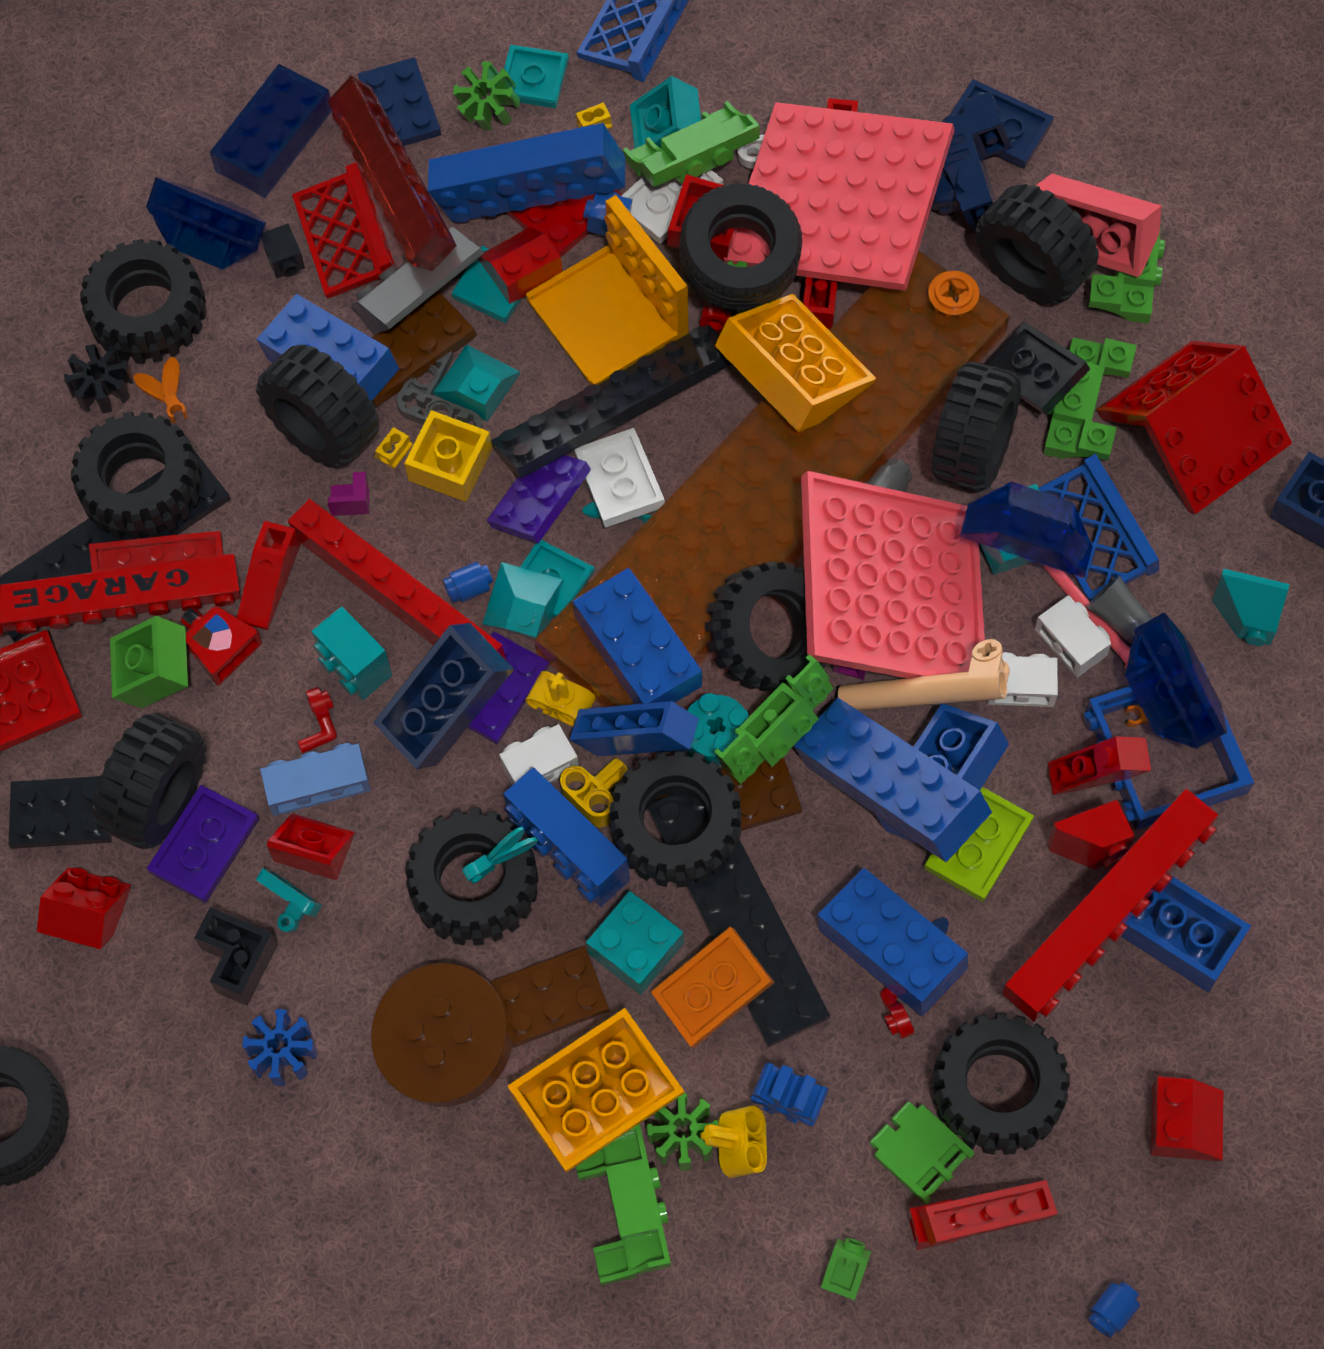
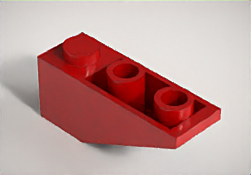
M264 521L253 548L237 618L249 626L268 630L300 548L295 528Z
M1115 736L1048 762L1053 795L1127 780L1151 771L1146 738Z

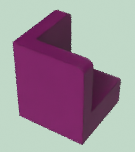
M366 471L353 472V484L332 485L330 487L328 507L332 516L370 514L369 482Z

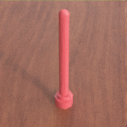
M1047 560L1044 568L1067 596L1069 595L1075 603L1080 602L1086 608L1090 601L1054 560ZM1086 608L1090 620L1096 626L1104 628L1108 633L1111 648L1126 664V675L1135 685L1148 679L1156 669L1151 662L1140 655L1136 656L1112 627Z

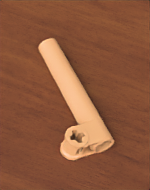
M988 639L974 647L969 672L846 684L839 687L838 698L857 710L1005 699L1010 668L1003 661L1001 643L994 639Z

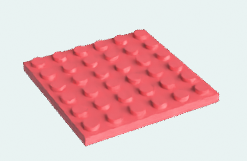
M775 102L749 184L764 187L767 191H773L774 194L780 196V199L785 200L786 204H789L790 210H793L795 216H797L798 223L801 226L800 230L802 231V249L796 275L906 291L955 131L953 123ZM737 228L728 258H724V261L727 263L731 260L736 265L740 260L748 264L747 267L754 266L764 261L770 255V248L766 241L756 232L745 228Z
M805 472L801 476L807 654H810L818 662L902 678L969 672L972 651L978 643L985 640L979 540L969 520V515L975 507L821 473Z

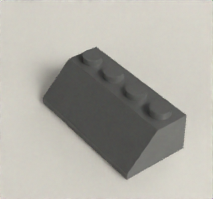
M453 226L444 231L439 227L426 237L429 243L423 248L419 249L418 246H415L404 254L402 258L405 262L398 268L391 265L379 275L381 281L374 287L369 283L355 294L358 299L351 306L373 335L389 330L484 253L481 248Z

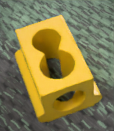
M604 102L576 113L575 120L579 128L604 123L607 129L613 127L611 116Z
M393 427L375 450L376 454L374 457L395 469L413 446V443L410 442L407 434ZM394 444L395 450L392 453H386L392 450V445Z

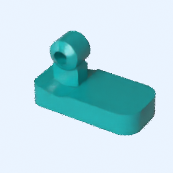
M263 867L256 877L259 883L290 902L285 909V913L281 914L277 920V926L281 931L288 933L296 931L299 927V921L303 919L305 914L316 917L323 906L268 868Z

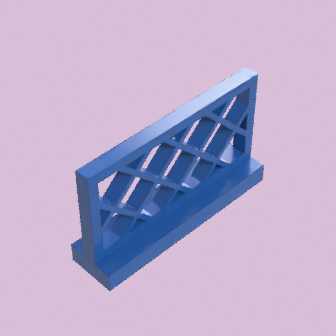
M606 0L577 51L578 58L631 72L633 79L644 82L689 0H631L632 3L618 9L615 7L617 0ZM656 3L657 8L654 12L642 15L640 8ZM636 10L639 18L623 24L620 16ZM615 18L617 19L619 26L603 31L602 26L604 23ZM643 25L644 31L642 34L633 38L629 37L627 31ZM623 33L626 40L610 47L607 39ZM604 41L606 49L598 52L589 51L592 45ZM628 48L632 51L627 61L615 58L614 54Z
M1096 454L1084 459V464L1039 487L1042 496L1048 493L1060 496L1056 510L1048 509L1050 515L1053 516L1055 526L1058 518L1076 522L1071 537L1059 534L1062 543L1058 550L1089 601L1110 583L1112 577L1120 575L1125 584L1144 574L1150 576L1160 571L1159 558ZM1083 476L1088 485L1085 495L1067 491L1071 481ZM1091 491H1092L1093 495L1095 496V498L1089 497ZM1065 498L1082 502L1078 516L1061 512ZM1087 503L1101 506L1103 514L1100 522L1083 518ZM1106 518H1108L1111 524L1105 523ZM1080 524L1098 528L1094 542L1076 538ZM1103 529L1117 533L1119 540L1116 548L1098 544ZM1063 542L1069 543L1068 549L1066 548ZM1122 543L1127 551L1121 550ZM1074 544L1091 548L1087 563L1073 560L1071 552ZM1096 550L1114 554L1110 569L1092 565ZM1118 556L1132 559L1137 567L1128 573L1114 570ZM1079 568L1085 569L1083 575L1081 574ZM1089 571L1107 575L1105 584L1092 591L1086 582Z

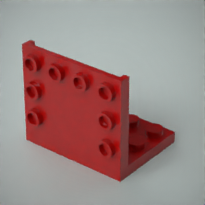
M1192 340L1096 409L1102 420L1132 424L1134 426H1145L1187 511L1191 514H1197L1292 444L1244 345Z

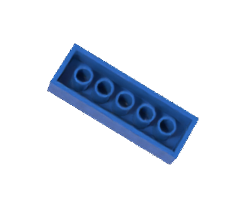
M604 123L429 159L428 192L452 222H467L469 219L484 216L492 217L499 213L514 210L522 211L533 206L551 205L558 201L581 199L584 196L610 193L613 190L625 188V155Z
M837 698L818 718L819 720L812 726L811 730L804 734L794 745V748L809 769L944 862H947L992 813L980 790L840 698Z

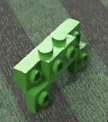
M727 101L724 102L723 109L712 114H708L705 111L702 113L701 121L662 138L661 148L648 137L645 139L644 145L631 151L626 147L623 149L625 160L638 176L644 175L653 187L675 177L680 183H683L686 174L698 177L713 168L733 160V150L760 138V125L750 114L740 113Z
M1160 233L1145 268L1139 277L1117 270L1116 276L1092 274L1088 307L1116 313L1132 322H1150L1154 285L1160 286L1163 267L1157 266L1158 258H1163L1165 240H1160Z
M1073 337L1070 352L1084 360L1090 367V370L1048 413V415L1053 417L1044 455L1066 459L1090 457L1096 454L1099 459L1109 461L1117 427L1092 422V417L1103 375L1129 378L1137 345L1105 338L1104 344Z
M810 654L806 657L809 664L795 678H792L790 675L785 678L791 688L782 683L735 730L738 737L723 752L718 748L715 750L714 753L722 762L720 765L740 785L756 771L763 761L773 767L781 758L786 756L796 742L804 734L808 733L819 720L813 710L826 699L827 695L834 688L828 681L830 677L819 662Z
M638 1124L576 1166L579 1181L607 1175L621 1241L593 1248L601 1286L633 1279L638 1274L671 1267L662 1224L669 1223L664 1202L657 1203L654 1190L661 1188L656 1167L649 1168L641 1127Z

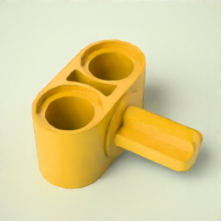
M541 671L525 701L531 708L535 710L537 708L543 709L542 713L574 727L579 709L591 708L596 697L588 689L565 679L562 673L558 672L555 675L548 671Z
M617 758L613 759L595 777L580 766L568 767L560 777L562 795L595 827H606L611 824L610 803L614 801L609 790L623 778L622 776L628 768ZM574 781L584 784L583 788L576 791L569 789L568 785ZM599 803L605 804L608 807L602 813H595L591 810L595 804Z
M748 1106L726 1111L721 1114L718 1126L712 1124L705 1126L704 1132L700 1135L701 1140H704L707 1146L719 1148L720 1167L727 1177L736 1178L760 1173L765 1169L767 1164L766 1121L759 1107Z

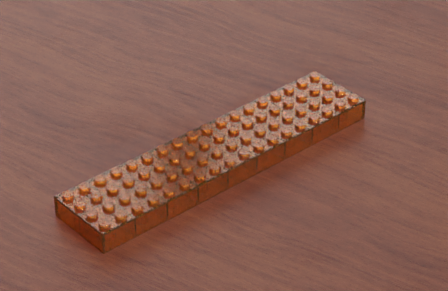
M918 250L906 291L871 286L829 330L877 378L875 382L821 423L797 432L764 398L573 600L630 568L699 666L712 652L709 651L707 645L708 641H712L711 633L705 632V622L711 621V615L707 614L706 611L709 603L717 601L713 594L718 586L726 585L725 579L731 574L740 572L741 569L767 562H788L794 564L804 553L801 476L805 472L811 471L866 483L879 466L883 465L887 459L892 458L946 400L959 369L968 362L975 361L980 363L1007 334L1010 315L981 294H979V300L973 311L964 313L961 318L958 315H951L947 318L945 313L936 312L932 303H929V286L937 275L947 270ZM950 286L947 297H952L953 301L957 303L960 294H955ZM571 601L535 639L537 655L549 661L550 666L559 673L564 674L565 678L591 691L596 697L595 702L600 706L633 705L634 703L575 619L573 602Z

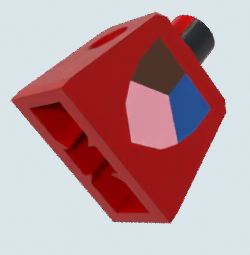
M217 606L212 607L204 616L195 608H190L181 617V623L189 629L186 632V646L218 687L262 645L256 629Z

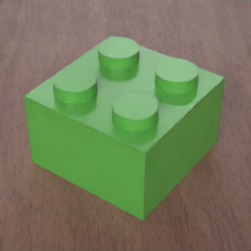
M154 616L110 638L113 699L144 708L188 687L186 632L184 626Z

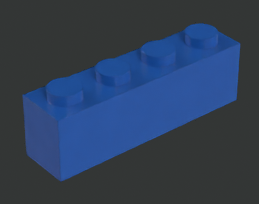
M672 701L579 709L570 740L596 756L690 750L699 718Z

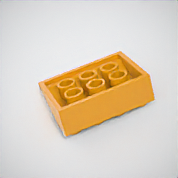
M794 294L728 318L715 344V347L740 371L797 432L821 423L871 386L877 379Z
M626 1008L507 1086L514 1103L566 1173L685 1093Z

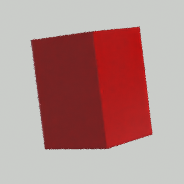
M291 813L268 839L267 848L274 862L337 881L355 832Z

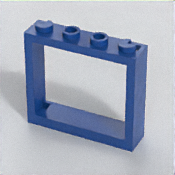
M1202 663L1089 699L1086 712L1084 713V720L1088 730H1094L1098 740L1097 744L1113 738L1104 718L1105 714L1188 688L1230 783L1195 796L1207 806H1211L1247 794L1254 784L1253 778ZM1131 779L1110 783L1115 792L1119 791L1123 800L1121 808L1127 821H1132L1135 830L1153 825L1172 804L1170 803L1144 812Z

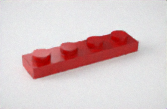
M220 530L89 544L92 572L223 555Z
M1047 1180L931 1205L919 1210L930 1246L1050 1219L1058 1215Z

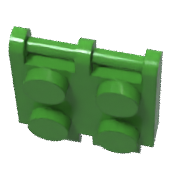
M908 1101L891 1120L898 1130L895 1131L886 1124L869 1144L877 1151L874 1154V1158L923 1204L927 1205L932 1200L930 1196L944 1181L949 1182L953 1178L952 1172L966 1158L971 1159L975 1153L923 1104L917 1109ZM959 1151L960 1154L958 1155V1157L947 1168H945L944 1166L949 1161H951L955 1154ZM938 1174L939 1177L924 1191L923 1189Z

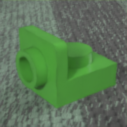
M845 1238L844 1241L837 1239L821 1288L855 1300L871 1254L870 1250L865 1249L864 1243L852 1238Z

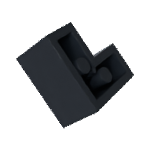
M210 907L194 937L201 950L221 958L210 983L216 993L248 1006L278 944L271 932Z

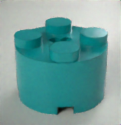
M706 693L687 710L698 717L699 720L691 748L686 750L690 758H693L696 752L705 756V763L710 764L714 761L721 766L722 762L714 753L715 750L718 748L723 752L738 737L735 730L749 718V714L739 702L731 697Z

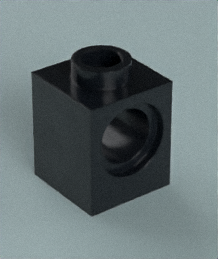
M289 223L259 234L276 279L283 276H293L299 270L305 268L301 251Z

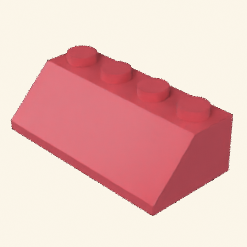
M1050 174L1035 185L1039 186L1043 191L1048 190L1054 193V196L1059 200L1063 199L1068 203L1067 206L1070 209L1075 210L1081 216L1080 219L1083 223H1087L1091 229V236H1094L1097 242L1096 248H1098L1099 252L1097 265L1136 277L1142 274L1160 233L1162 205L1056 174Z

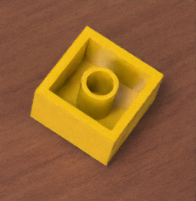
M431 410L404 463L408 481L467 502L492 451L490 432Z

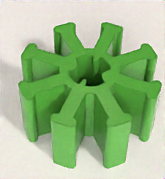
M482 62V78L478 79L473 70L467 67L462 71V75L472 87H459L455 85L453 94L462 104L458 105L457 108L469 123H472L473 119H475L483 130H492V113H495L503 125H507L512 118L502 105H514L518 108L520 98L513 90L516 87L515 82L504 68L498 73L491 62Z
M684 1093L675 1099L679 1114L674 1116L663 1107L654 1114V1118L656 1120L660 1119L665 1125H647L648 1142L650 1144L654 1141L667 1140L660 1148H656V1158L663 1165L667 1163L668 1157L676 1149L681 1150V1158L678 1160L680 1171L691 1170V1159L688 1158V1149H694L703 1157V1162H707L713 1156V1147L707 1146L700 1139V1135L704 1132L706 1125L718 1126V1121L700 1123L705 1117L710 1116V1104L704 1099H700L698 1107L689 1115L685 1111L688 1099L687 1094ZM681 1126L684 1129V1126H688L690 1136L685 1138L684 1134H682V1138L677 1137V1127Z

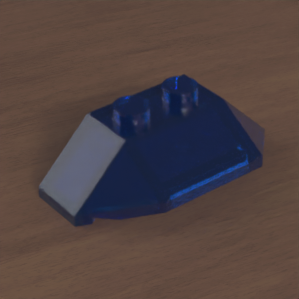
M159 177L155 178L146 205L167 244L176 247L179 252L222 270L257 252L266 222L252 211L199 189Z
M1012 481L969 504L959 534L960 537L1082 578L1086 575L1093 548L1073 502Z
M1162 613L1135 628L1125 676L1155 735L1199 749L1227 734L1222 704L1190 642L1166 613Z

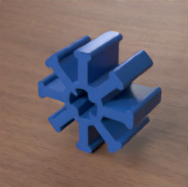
M276 1009L275 1030L271 1031L267 1027L262 1016L256 1017L252 1021V1025L258 1034L264 1036V1039H249L245 1036L243 1037L242 1047L249 1057L253 1054L258 1055L255 1059L248 1060V1065L258 1078H262V1074L272 1066L271 1072L268 1074L274 1086H284V1066L289 1065L298 1080H302L308 1074V1071L303 1062L297 1061L296 1056H307L316 1059L317 1048L312 1039L301 1041L307 1035H312L308 1024L302 1017H299L298 1022L288 1030L291 1019L287 1011ZM280 1042H284L286 1047L281 1048L280 1053L276 1054L273 1048H279Z
M765 1063L750 1100L755 1104L764 1105L763 1110L770 1114L780 1113L785 1116L787 1121L797 1124L799 1120L806 1126L813 1127L829 1090L825 1086L815 1084L816 1079L807 1074L805 1076L795 1075L791 1067L782 1065L781 1069H779L772 1063Z

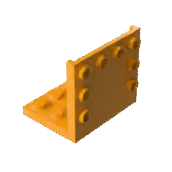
M617 195L605 201L606 215L604 219L608 230L605 234L609 245L525 294L526 301L590 385L600 384L607 380L613 372L624 370L636 363L639 358L650 355L663 348L667 343L676 341L689 334L687 284Z

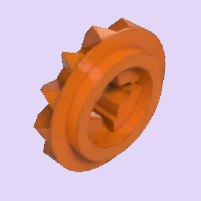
M946 271L937 275L930 283L928 290L929 303H932L936 312L945 313L947 318L951 315H958L961 318L964 313L973 311L979 300V287L976 281L964 272ZM950 286L955 294H960L957 303L953 301L952 297H947Z

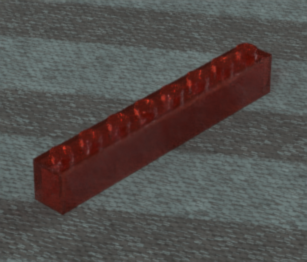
M351 75L328 100L333 111L332 117L341 126L343 138L351 145L353 157L362 166L364 178L374 189L373 196L381 203L385 210L383 215L392 224L395 230V238L403 245L406 251V259L416 267L422 266L433 271L457 245L373 88Z

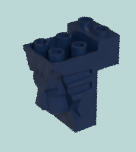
M991 91L973 94L968 100L962 101L965 113L960 115L952 114L941 121L953 123L955 131L931 208L939 210L942 214L962 211L973 233H976V225L979 218L996 201L983 159L1012 148L1003 116Z

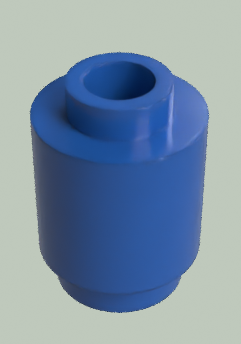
M478 561L448 573L449 577L442 579L452 603L459 600L463 603L490 591L489 584L493 583V578L487 565L480 566Z
M1111 1282L1090 1309L1092 1314L1088 1318L1089 1323L1108 1338H1111L1115 1332L1120 1333L1140 1307V1303L1136 1300L1139 1294L1124 1282H1121L1119 1285Z

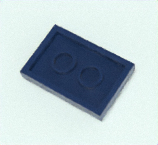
M415 57L357 73L383 152L441 136L440 126Z
M972 79L950 115L965 113L962 101L968 100L973 94L991 91L1003 116L1012 145L1011 149L995 155L1025 169L1052 126L1054 116Z

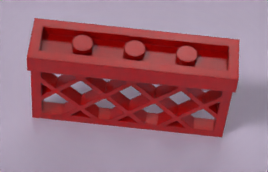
M357 162L345 166L346 173L292 194L327 299L377 280L384 270L391 265L395 266L366 178ZM346 184L348 190L342 200L331 197L335 188ZM312 197L320 199L314 211L305 209L302 201ZM327 202L338 205L332 218L321 215ZM345 209L356 212L351 225L339 221ZM317 220L328 224L322 237L313 234L311 231ZM335 227L347 231L341 243L329 240ZM353 234L360 235L365 239L359 250L347 246ZM325 245L337 249L330 262L320 258ZM344 252L355 256L349 269L337 265ZM362 259L373 262L374 270L364 274L356 272ZM334 270L346 274L341 283L330 287L328 280Z

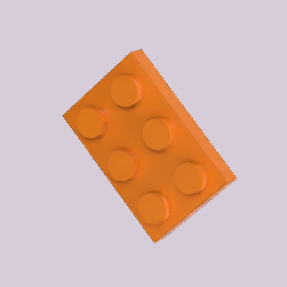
M729 927L653 989L651 994L689 1046L695 1048L769 988L774 981L735 929Z

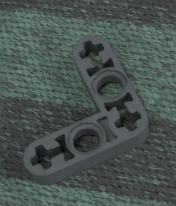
M453 351L437 360L436 367L431 365L429 370L425 372L434 376V380L430 384L422 385L417 382L416 378H411L405 382L397 397L398 411L404 418L424 425L431 410L441 409L448 412V417L455 419V415H457L459 421L465 423L472 421L474 426L483 429L479 414L434 396L435 389L442 381L453 361ZM413 399H416L418 406L412 405L408 409L405 401L411 402ZM422 408L426 409L425 415H423Z

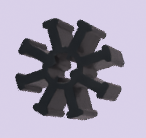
M87 345L85 349L90 362L85 363L78 359L75 354L71 355L68 359V364L73 374H64L65 383L73 398L76 397L80 408L84 411L89 412L90 406L96 399L103 414L112 412L107 396L111 394L121 399L122 403H126L130 395L125 383H133L131 372L126 360H121L116 348L108 346V351L101 359L96 345Z

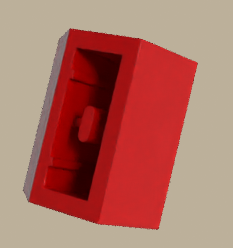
M68 867L40 896L37 932L101 950L115 933L131 890V884L120 882L115 877L94 875L82 868Z

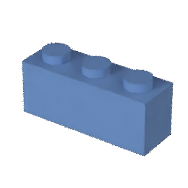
M350 743L335 746L333 750L323 753L308 752L303 754L300 759L288 762L286 760H277L270 763L268 767L260 769L268 805L273 816L371 791L359 743L354 745Z

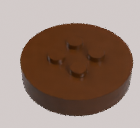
M449 963L430 964L405 974L383 996L372 1024L371 1044L373 1056L387 1082L403 1095L429 1106H456L471 1101L483 1094L502 1074L512 1050L513 1022L510 1010L503 996L485 978L471 969Z

